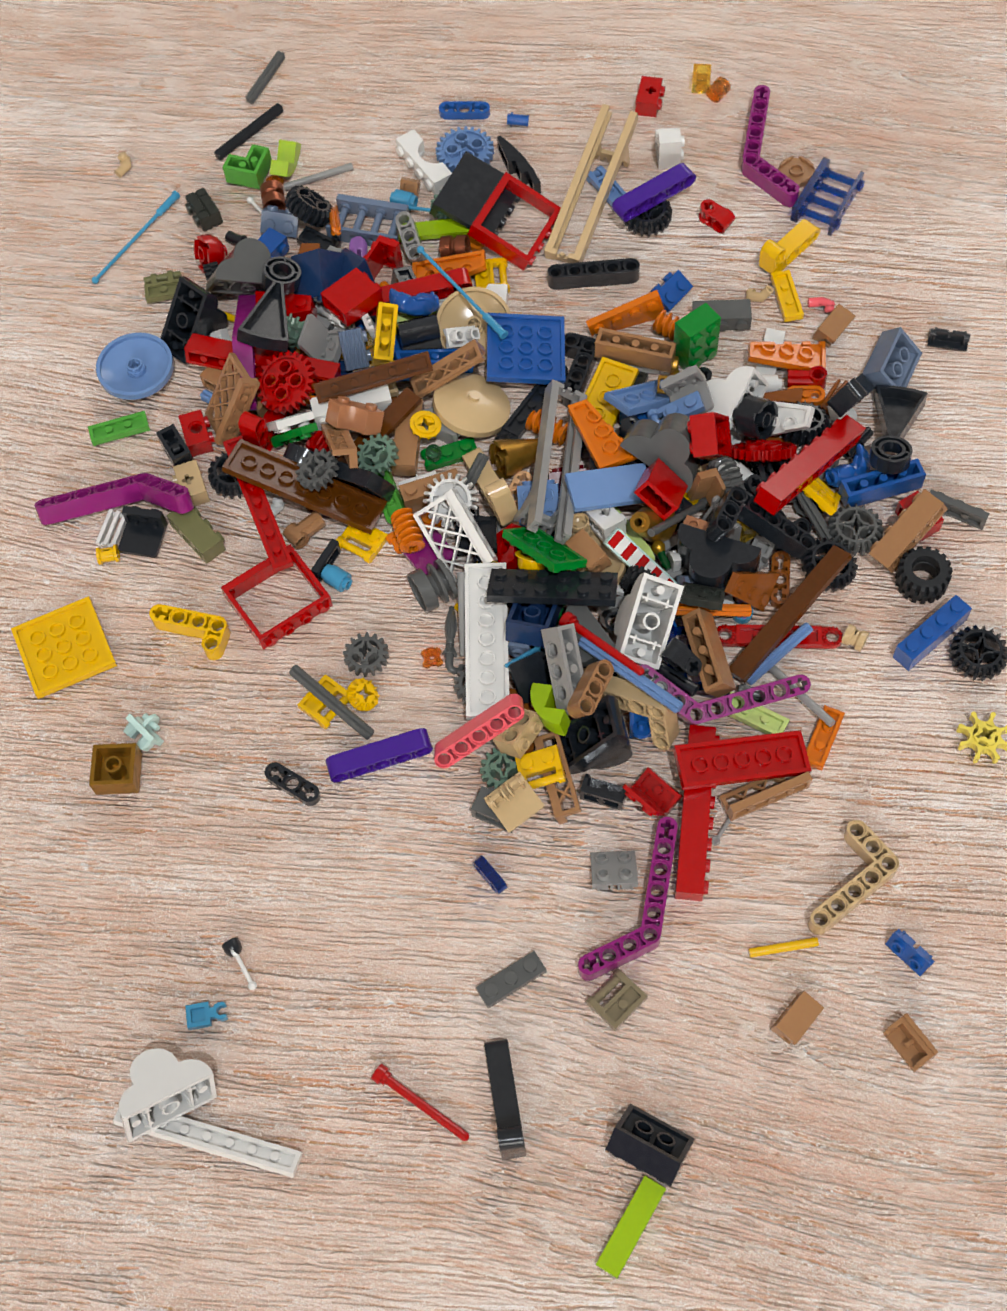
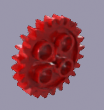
M287 350L286 355L280 351L279 357L273 354V361L267 359L268 365H261L264 371L257 373L261 377V379H258L260 386L257 390L259 392L257 397L261 399V403L267 409L272 410L276 414L280 412L285 415L286 410L292 414L293 408L299 411L300 404L306 406L305 399L311 400L309 393H315V390L312 389L313 384L316 383L312 379L317 377L313 372L315 368L311 365V361L296 351L292 353Z
M747 440L732 445L734 459H744L747 462H777L782 459L792 458L797 454V445L782 442L781 440Z

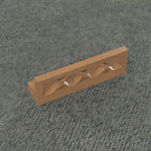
M474 339L433 364V371L410 378L414 393L423 398L485 360L483 356L486 354L485 348Z
M329 423L321 424V431L332 456L344 455L349 468H358L357 447L349 430L335 428Z
M551 732L536 737L534 744L537 751L547 747L545 741L556 738L568 785L564 791L559 789L557 782L546 785L555 819L559 824H564L568 822L567 816L582 811L561 737ZM556 770L543 773V777L555 774ZM565 797L573 800L574 808L564 809L563 801Z
M805 772L789 780H785V777H783L782 779L754 781L719 796V801L730 821H733L809 788L813 778L809 772ZM774 781L780 783L771 788H765L767 782ZM751 789L760 791L755 795L746 797L747 791ZM733 797L741 801L729 805L726 800Z

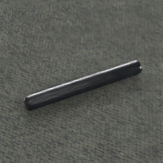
M276 103L214 151L215 157L218 160H222L283 113V107Z

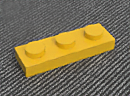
M790 270L771 273V282L784 322L803 319V309Z

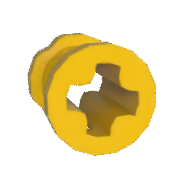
M113 544V547L107 548L97 547L96 557L98 564L102 565L104 562L110 561L120 562L118 545Z

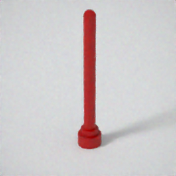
M569 611L563 614L559 621V626L574 623L575 631L636 674L640 676L644 674L645 670L643 667L579 624L577 616Z
M380 1064L374 1071L371 1080L376 1084L389 1086L462 1141L469 1139L470 1135L467 1131L394 1079L392 1073L389 1072L390 1069L384 1064Z

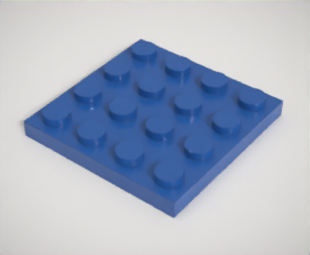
M489 313L504 330L508 331V336L505 339H501L487 324V382L549 384L554 379L562 384L565 383L564 316Z

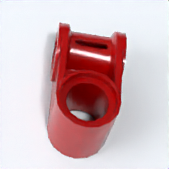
M711 199L703 200L700 204L699 221L718 233H724L735 220V215L731 210L724 208Z

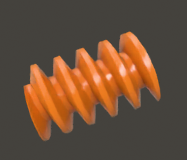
M664 309L657 316L653 324V331L655 330L657 334L662 333L663 337H668L669 340L674 341L675 322L680 317L676 316L672 320L673 313H669L666 317L667 311Z
M539 409L537 413L533 410L526 421L525 428L532 430L535 434H539L542 409ZM555 416L552 443L561 446L566 440L568 423L563 427V420L560 419L556 423L557 417Z
M401 508L394 511L390 519L393 530H395L399 549L404 553H416L424 549L425 542L422 541L421 529L413 517V509Z

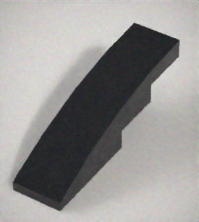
M497 136L498 151L510 175L516 173L521 182L526 185L529 184L530 188L541 194V182L526 158L507 140Z

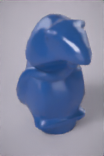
M393 288L389 290L390 304H398V312L400 314L424 317L439 308V298L433 291L429 294L418 293L416 296H411L404 292H398Z
M857 444L856 455H854L852 463L840 464L826 470L825 479L827 483L839 488L841 480L870 472L871 465L869 463L868 451L863 445Z

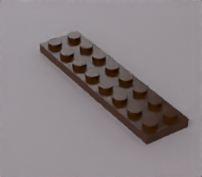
M239 439L222 466V472L370 535L388 502L332 478L333 484L328 482L326 489L322 486L320 491L314 488L311 492L308 488L305 489L296 479L298 475L295 471L300 469L297 466L298 463L242 439Z

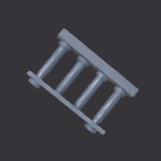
M338 194L336 202L340 212L341 235L338 236L336 234L333 236L330 225L326 224L327 236L350 243L352 238L361 236L366 240L367 246H371L379 235L398 241V236H396L398 228L395 218L401 211L409 212V207L406 204ZM347 213L357 215L353 228L343 227ZM365 216L375 217L370 231L360 230ZM382 219L393 220L388 234L378 233Z

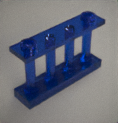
M823 157L792 207L790 221L797 223L801 216L810 217L828 224V235L831 236L834 230L839 229L843 215L857 192L862 191L865 181L863 180L864 172L862 171L856 180L832 171L829 168L830 159ZM824 178H831L852 187L849 192L823 183ZM822 190L844 200L839 205L815 196V193ZM815 203L836 213L831 218L808 209V204Z

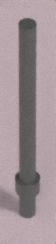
M706 498L699 499L698 503L648 529V535L653 537L684 520L687 515L691 516L700 510L710 508Z

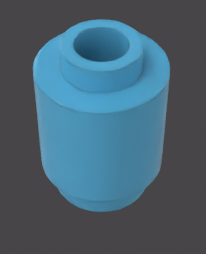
M396 189L390 195V202L417 207L418 196L412 192Z
M328 564L322 570L321 578L324 579L326 584L336 590L343 592L351 587L352 575L340 567Z

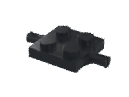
M477 506L478 508L475 512L471 509L476 523L494 553H497L496 517L479 515V506ZM455 522V532H458L459 527ZM461 536L459 548L469 550L470 540L467 537ZM459 550L457 552V556L468 555V553ZM472 554L473 563H477V559L478 563H482L478 555Z

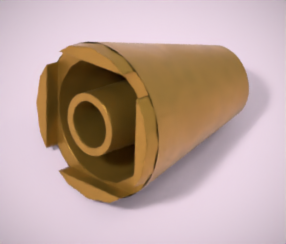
M538 439L494 440L489 446L491 464H495L497 468L494 472L499 479H508L535 463Z
M648 505L634 513L630 519V526L633 531L651 543L669 540L675 533L677 524L650 537L647 533L648 529L665 520L661 519Z

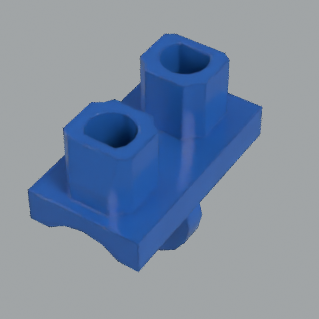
M629 712L630 738L636 737L642 740L651 737L648 717Z

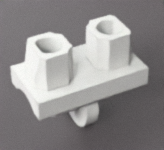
M475 325L443 329L446 337V349L460 348L474 339L477 341L480 339L479 328H475Z

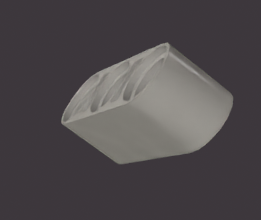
M407 211L399 212L396 215L395 221L408 259L411 264L426 260L422 253L418 257L413 258L418 253L417 247L423 245L410 213ZM410 237H414L412 241H408Z

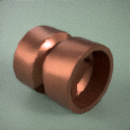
M277 180L264 182L260 186L263 209L267 208L268 205L278 206L280 210H285L283 185Z
M452 235L441 236L439 241L440 257L471 252L469 236L456 235L455 238Z

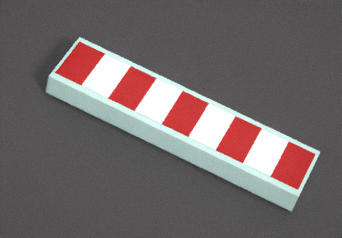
M616 527L603 544L626 566L634 567L638 565L639 568L643 566L645 570H651V574L655 573L656 577L677 584L668 573L621 529Z

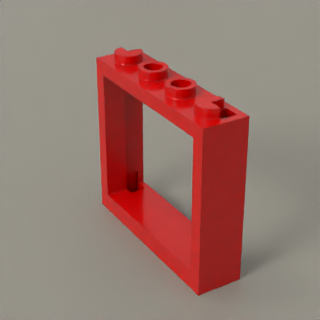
M505 172L471 225L467 235L524 271L528 264L532 266L536 256H534V253H539L545 243L542 240L544 238L548 239L551 235L552 229L550 227L555 225L561 207ZM505 188L550 217L527 255L482 226Z
M291 544L286 547L293 564L318 595L319 599L262 635L239 605L236 598L276 574L273 571L269 558L221 587L225 598L263 650L275 645L279 639L292 634L295 629L303 624H308L314 617L320 613L327 612L333 606L328 592Z

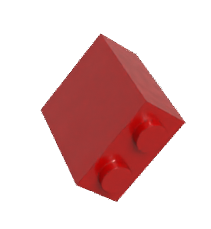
M355 268L322 291L321 297L323 305L349 327L378 306L379 302H383V291L381 286L371 281L365 272L362 273L358 268Z
M658 458L645 469L634 493L661 519L666 520L679 508L688 485Z

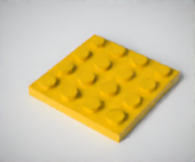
M89 596L11 628L34 693L38 699L117 666Z

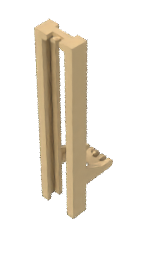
M602 104L545 247L544 253L546 258L568 263L583 262L622 163H624V167H629L628 145L638 123L637 112L630 111L616 149L613 152L602 149L601 142L612 116V112L609 111L610 105ZM600 156V160L605 161V158H607V162L610 164L574 254L569 253L568 256H565L563 252L558 254L559 247L594 159H598Z

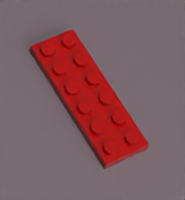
M801 730L682 744L673 747L682 790L799 776L805 772L811 773L812 771Z

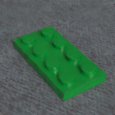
M527 527L503 529L502 537L509 541L512 546L522 550V553L534 558L537 563L546 566L550 572L575 571L578 568L586 567V558L566 545L555 542L554 537L538 528L536 533L527 530Z

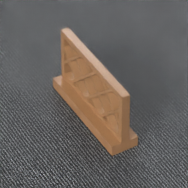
M229 353L204 414L208 416L209 422L216 433L214 441L217 445H223L224 441L238 437L240 432L238 426L239 418L243 412L249 411L260 385L257 378L249 376L235 353Z

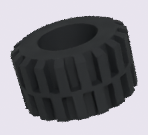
M917 546L916 550L912 548L908 553L905 552L902 559H900L895 574V584L899 587V593H904V598H911V602L914 603L920 601V604H925L928 601L930 604L935 599L939 600L942 594H945L953 572L952 567H950L951 562L946 560L947 556L944 553L940 554L938 549H935V551L931 550L929 546H926V549H923L922 546ZM914 571H926L932 575L933 579H921L914 574Z

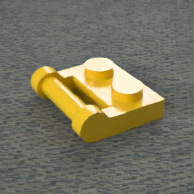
M486 259L487 270L475 274L476 287L486 288L488 284H507L509 293L510 285L507 281L506 272L508 266L507 259ZM497 267L499 269L500 283H494L493 268Z
M819 477L803 490L804 494L812 498L823 512H827L830 516L837 512L841 496L837 492H833Z
M348 525L342 535L338 536L336 540L339 542L340 549L344 548L370 564L387 542L386 536L388 534L374 528L370 535ZM350 539V540H352V541H354V542H356V543H358V544H360V545H362V546H364V547H366V548H368V549H370V550L366 551V550H364V549H362V548H360V547H358V546H356V545H354V544L348 542V540Z
M325 674L318 681L335 697L338 694L342 696L339 701L344 705L349 703L347 690ZM310 691L297 704L300 710L324 729L331 725L330 722L337 715L330 709L323 717L320 713L327 706Z
M557 745L524 754L521 759L515 757L518 772L520 771L532 789L556 782H566V775ZM556 770L555 774L528 781V778Z

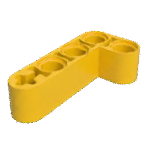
M803 219L777 243L771 239L767 240L760 251L759 266L770 274L784 270L818 238L821 231L820 228Z
M162 604L154 605L150 609V618L157 629L201 638L202 648L210 660H218L223 656L231 634L228 624L223 617Z

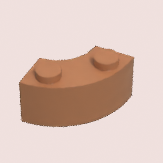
M338 396V399L329 398L325 421L335 428L348 429L363 435H377L381 433L384 411L378 409L377 405L373 403L363 404L350 401V398L345 396Z

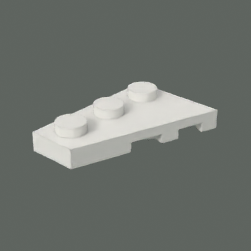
M776 402L778 417L774 416L772 426H775V430L771 436L810 428L815 411L814 407Z

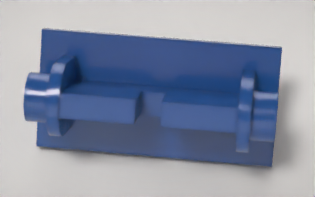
M898 929L891 935L885 945L921 977L935 962L932 959L933 956L921 946L915 949L913 946L916 942L905 931L902 932Z

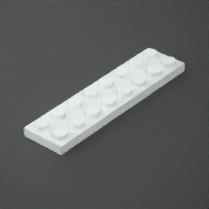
M506 562L464 564L466 720H472L509 695V668L504 666L509 662L508 641H506L507 603L487 602L486 598L491 569H506Z

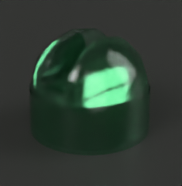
M431 444L426 448L427 460L437 462L441 459L442 453L438 445Z

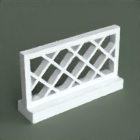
M450 489L445 495L413 514L436 556L443 561L452 573L456 585L457 579L453 574L454 565L464 567V564L455 562L458 550L468 553L466 564L470 563L472 554L478 555L483 563H495L498 561L497 556L457 489ZM445 500L450 506L448 515L438 513L440 503ZM426 512L432 513L431 526L424 524L420 516ZM437 515L447 517L445 529L434 527ZM451 518L458 520L460 523L458 532L448 530ZM434 529L444 532L441 543L433 540ZM447 533L458 535L455 547L445 544ZM461 536L467 537L470 540L469 550L459 548ZM444 547L454 549L452 561L446 560L443 557Z

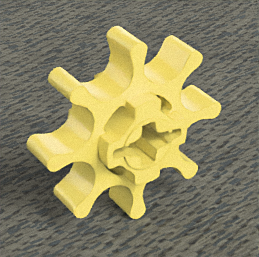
M972 712L969 720L973 723L972 727H967L963 724L958 725L957 733L966 735L968 739L967 741L960 742L958 750L961 751L964 748L973 749L975 751L973 763H978L981 754H987L991 757L992 763L996 764L1000 759L996 749L1001 748L1007 751V742L1001 737V735L1007 734V725L1002 728L995 726L993 723L996 716L995 712H991L988 721L979 720L976 712Z

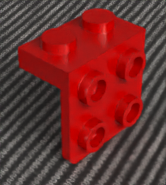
M379 235L376 241H373L369 252L363 256L367 261L374 280L383 266L391 269L404 267L400 242Z
M650 767L644 771L635 784L625 783L622 786L626 790L625 795L635 802L637 800L643 805L641 809L649 816H667L683 797Z

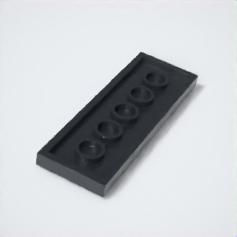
M492 568L486 598L487 602L615 607L618 573L566 570L554 573L549 570Z

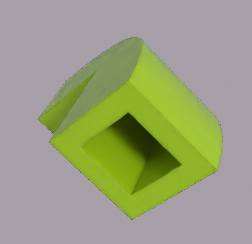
M279 140L277 160H271L270 175L290 177L294 173L300 156V143Z
M532 683L530 692L531 702L541 722L551 732L566 736L571 721L564 709L555 708L556 704L552 685Z

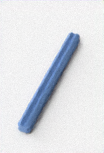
M580 638L578 642L580 648L599 661L603 659L610 661L616 673L672 712L677 713L681 711L683 703L644 675L636 674L586 638Z

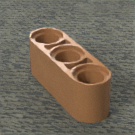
M603 659L586 667L567 705L568 714L572 718L578 719L594 713L614 672V667L610 661Z

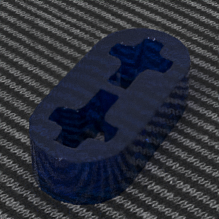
M482 855L472 862L477 872L496 894L499 895L508 888L502 877Z

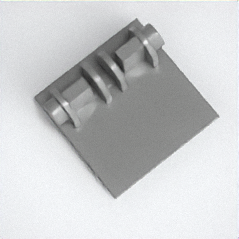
M635 851L590 853L592 889H597V891L608 890L609 885L611 891H613V885H617V890H620V885H622V889L633 890V887H638Z

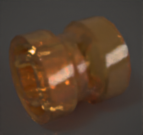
M718 77L706 89L707 97L713 102H719L723 95H726L731 89L729 81L724 77Z

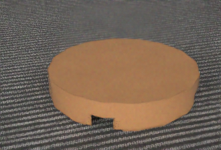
M791 156L779 164L778 170L797 183L799 188L809 185L815 174L814 164L805 157L799 156L794 158V156Z

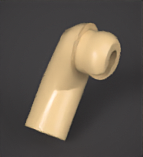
M121 152L117 156L120 160V166L114 172L119 178L131 168V159L125 152Z
M767 285L760 292L749 288L746 291V299H750L751 302H764L773 293V288Z

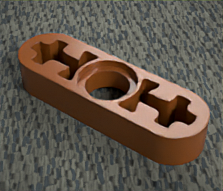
M784 551L775 552L771 559L770 571L780 573L779 576L784 577L786 580L782 584L776 582L769 602L771 606L777 609L789 598L791 559L789 554ZM778 559H782L783 561L782 569H778ZM778 590H782L781 601H777Z

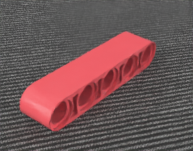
M518 694L506 696L437 742L434 747L435 764L440 768L451 767L519 722L524 717L522 697Z

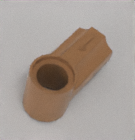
M314 511L299 523L289 524L284 529L283 536L296 549H301L307 545L310 537L326 526L321 515Z

